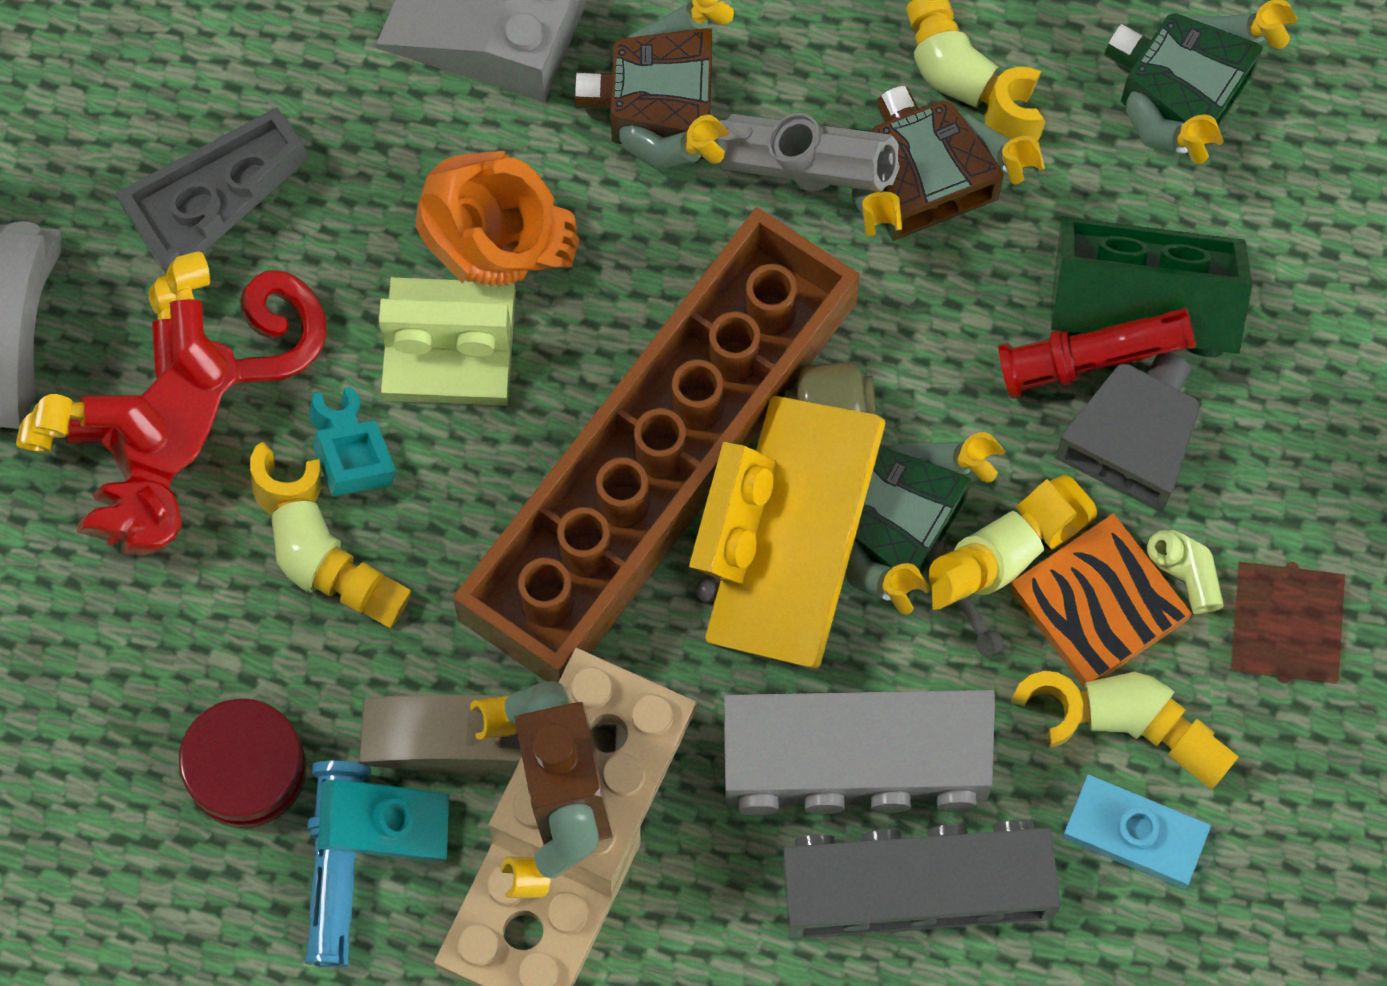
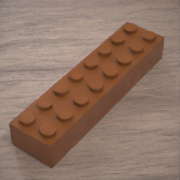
M756 207L452 598L458 621L544 681L559 682L575 648L589 654L595 650L707 502L723 442L746 447L751 444L763 427L770 399L773 396L785 397V390L792 389L797 383L800 370L813 362L857 304L860 273Z

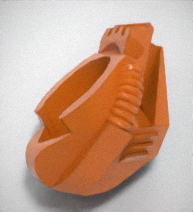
M505 151L456 155L440 162L426 176L418 202L415 227L429 250L462 284L466 280L467 282L473 281L475 284L480 283L483 286L488 284L491 287L494 285L500 287L502 284L509 285L510 283L515 284L517 281H522L528 271L572 267L580 240L577 236L575 215L569 210L553 206L554 197L549 187L545 185V181L541 180L540 175L527 163L515 157L510 158L508 154H505Z

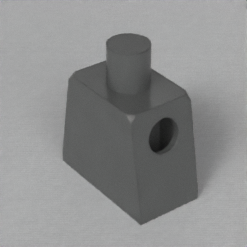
M1167 352L1156 355L1147 373L1128 364L1117 366L1066 428L1061 437L1055 459L1163 513L1175 487L1201 406L1197 399L1180 391L1191 372L1190 365L1181 357Z

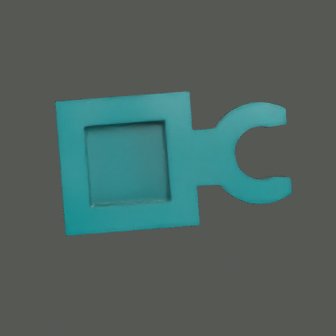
M352 387L344 388L341 398L342 410L330 409L325 405L324 398L320 392L313 393L309 417L318 431L315 433L312 446L317 459H320V466L332 497L391 486L396 469L376 420L358 423L357 415L360 408V398L357 392Z

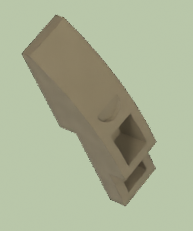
M404 695L364 698L358 763L373 767L489 777L492 771L514 773L522 755L517 733L515 735L478 740L475 737L476 733L483 731L484 717L481 710L470 711V704L474 700L501 697L499 695ZM614 721L600 722L591 730L594 747L600 752H615L627 740V733L624 728Z

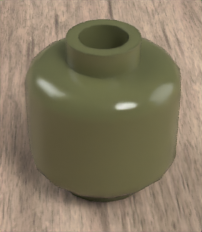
M853 362L803 367L797 377V389L785 390V398L877 415L873 376L863 377L861 368Z

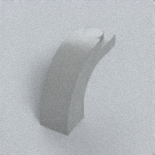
M25 221L0 225V427L19 429L20 422L27 416L35 400L34 331L37 309L44 284L62 249L61 230L40 228L35 223Z

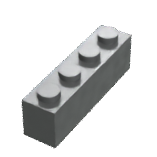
M1010 820L995 824L993 826L994 832L968 834L966 826L943 825L929 829L927 831L928 837L901 838V832L898 830L867 832L861 836V842L835 843L834 836L823 834L800 837L795 840L796 846L784 847L782 860L789 940L1054 920L1060 908L1051 828L1034 829L1033 822L1029 820Z

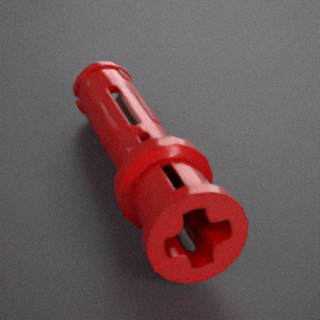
M1187 307L1162 315L1138 319L1070 336L1067 331L1057 330L1050 333L1049 339L1014 348L1009 343L999 344L998 352L1008 394L1011 399H1017L1022 397L1023 390L1060 382L1064 387L1074 385V381L1079 380V374L1138 361L1167 352L1195 348L1196 342Z

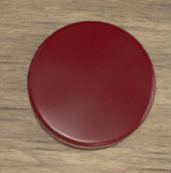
M231 699L213 705L192 722L180 746L179 771L186 790L205 815L225 826L253 828L274 821L294 804L305 782L306 756L293 725L283 713L262 701Z

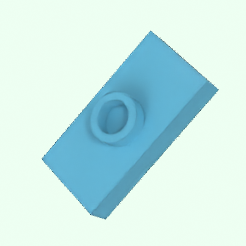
M1088 774L1062 839L1185 890L1189 885L1211 825Z

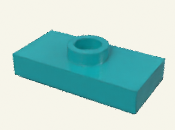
M338 779L323 781L321 783L318 849L424 861L446 860L449 794Z

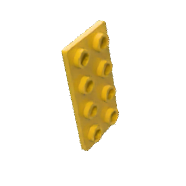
M773 396L768 405L756 451L743 445L723 442L689 564L690 568L721 580L705 636L708 643L811 669L820 667L885 428V420L875 414Z

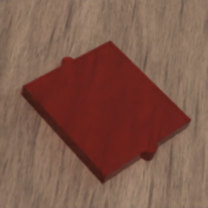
M1239 561L1230 671L1275 676L1282 684L1287 683L1290 678L1337 684L1339 681L1345 574L1299 569L1295 562H1289L1286 567Z

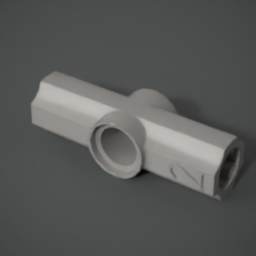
M792 113L781 120L731 114L728 119L720 120L730 131L729 135L714 140L725 151L723 160L717 163L723 170L792 179L800 189L808 192L819 191L829 185L882 192L886 186H893L900 167L898 162L899 144L892 135L821 126L812 116L805 113Z

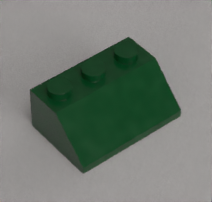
M1061 216L1051 301V330L1067 331L1070 336L1138 319L1162 315L1187 307L1196 342L1195 348H1187L1189 352L1203 357H1218L1223 352L1240 354L1253 285L1245 239Z

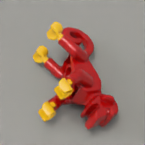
M197 251L176 257L169 265L166 275L159 277L148 292L150 305L153 311L158 314V320L152 322L154 368L157 378L141 396L82 395L80 402H73L70 398L62 395L49 394L44 396L35 405L33 412L29 413L20 422L16 440L18 448L38 453H50L54 437H65L66 443H100L112 452L118 468L125 476V482L103 484L92 494L96 501L108 504L109 507L96 508L82 518L77 525L78 534H86L105 540L108 546H113L119 541L122 554L136 556L155 554L176 539L182 525L180 508L170 488V484L178 472L198 457L210 433L222 395L230 387L237 384L271 383L283 381L300 374L316 360L323 349L327 333L324 310L314 291L298 277L285 271H264L255 276L246 285L240 297V310L249 327L259 335L274 339L281 337L287 331L288 320L285 316L275 314L268 309L266 305L267 297L276 295L287 301L297 312L301 323V336L296 346L292 350L276 356L235 359L231 348L217 341H210L204 334L202 301L195 300L192 293L193 289L209 286L210 273L204 254Z

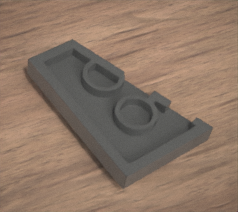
M276 107L115 194L124 212L166 275L169 265L176 257L197 251L204 253L307 161L309 157L302 140L279 108Z

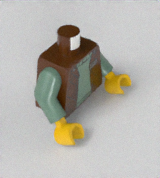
M692 0L664 18L629 35L628 38H621L615 41L612 73L577 72L576 109L611 110L612 141L622 144L626 151L655 169H667L694 162L698 159H705L712 164L720 163L724 158L725 151L714 140L719 137H727L730 131L717 118L710 115L712 29H706L708 19L718 25H726L732 21L734 9L723 1Z
M899 86L885 92L877 99L876 105L885 123L877 125L869 131L890 134L899 144L898 162L900 167L893 186H886L882 192L852 188L851 196L864 218L865 234L867 236H874L876 234L875 226L886 223L892 241L998 201L1004 177L1002 170L1007 171L1011 183L1017 185L1024 181L1022 168L1033 166L1040 171L1045 169L1039 142L1035 138L1020 136L1010 139L971 115L960 114L950 101L942 100L919 109L909 88Z
M554 681L542 682L512 693L509 696L474 700L470 704V711L481 710L484 717L483 731L475 734L478 740L510 736L517 733L532 810L544 845L535 852L534 857L508 856L503 860L501 872L514 875L513 885L505 893L507 898L545 897L549 891L551 879L557 878L593 853L598 845V841L613 838L587 711L583 702L572 703L568 689L561 683Z

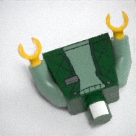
M1271 0L1262 5L1257 13L1230 16L1186 17L1177 13L1169 14L1152 39L1121 24L1112 36L1104 56L1131 70L1126 79L1121 102L1126 106V113L1142 142L1150 148L1181 154L1185 153L1195 164L1201 165L1209 158L1206 150L1207 144L1215 143L1219 146L1224 143L1219 126L1254 74L1263 46L1258 43L1262 42L1264 37L1268 44L1276 49L1284 48L1289 43L1290 36L1284 24L1293 25L1298 21L1290 4L1286 0Z
M978 432L971 435L965 442L893 444L889 448L879 446L845 573L847 580L853 588L885 600H891L896 609L903 615H908L914 610L909 600L912 591L915 589L922 590L925 593L930 591V587L922 575L929 564L926 558L935 546L936 541L942 542L967 499L971 478L965 476V474L972 470L981 481L986 483L992 482L998 474L997 470L984 459L992 454L1004 455L1006 451L991 434Z

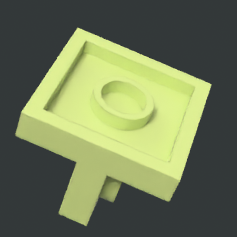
M391 277L389 299H381L379 325L385 345L381 386L383 401L508 406L516 296L515 284L510 283L509 285L502 284L500 287L497 285L491 287L488 284L483 286L480 283L475 284L473 281L467 282L466 280L462 284L459 280Z

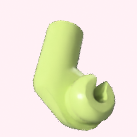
M1162 530L1153 534L1147 544L1149 558L1159 569L1186 583L1192 613H1207L1223 608L1221 590L1210 550L1175 530Z

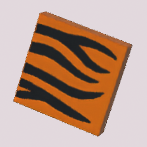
M1114 513L1013 580L1009 587L1011 593L1083 687L1085 682L1103 679L1187 622L1192 614Z

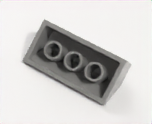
M994 690L724 695L725 806H739V813L751 816L777 813L779 811L778 805L805 804V811L811 814L839 813L845 810V804L871 803V810L879 813L908 811L911 809V802H937V809L946 812L973 810L977 808V801H987L993 783Z

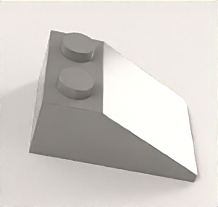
M395 0L376 46L377 49L546 102L587 0Z

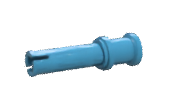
M319 761L312 764V775L318 779L315 816L308 819L307 825L310 837L316 839L309 915V939L305 956V964L322 967L349 966V931L352 916L356 853L318 849L321 783L330 779L364 783L371 778L372 768L365 764L347 761Z

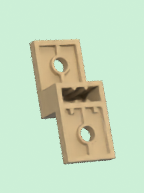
M575 648L558 683H561L568 689L572 703L583 702L588 714L591 730L600 722L614 721L619 723L627 733V740L619 750L604 753L595 749L613 838L598 841V845L593 853L557 878L551 879L550 888L545 897L507 898L505 893L511 889L514 875L501 872L503 860L508 856L534 857L535 852L544 846L532 810L521 757L488 824L492 845L434 961L435 968L474 986L574 985L641 845L640 826L696 711L697 701ZM524 915L537 919L543 927V936L535 947L528 950H517L506 942L504 938L505 929L511 920Z

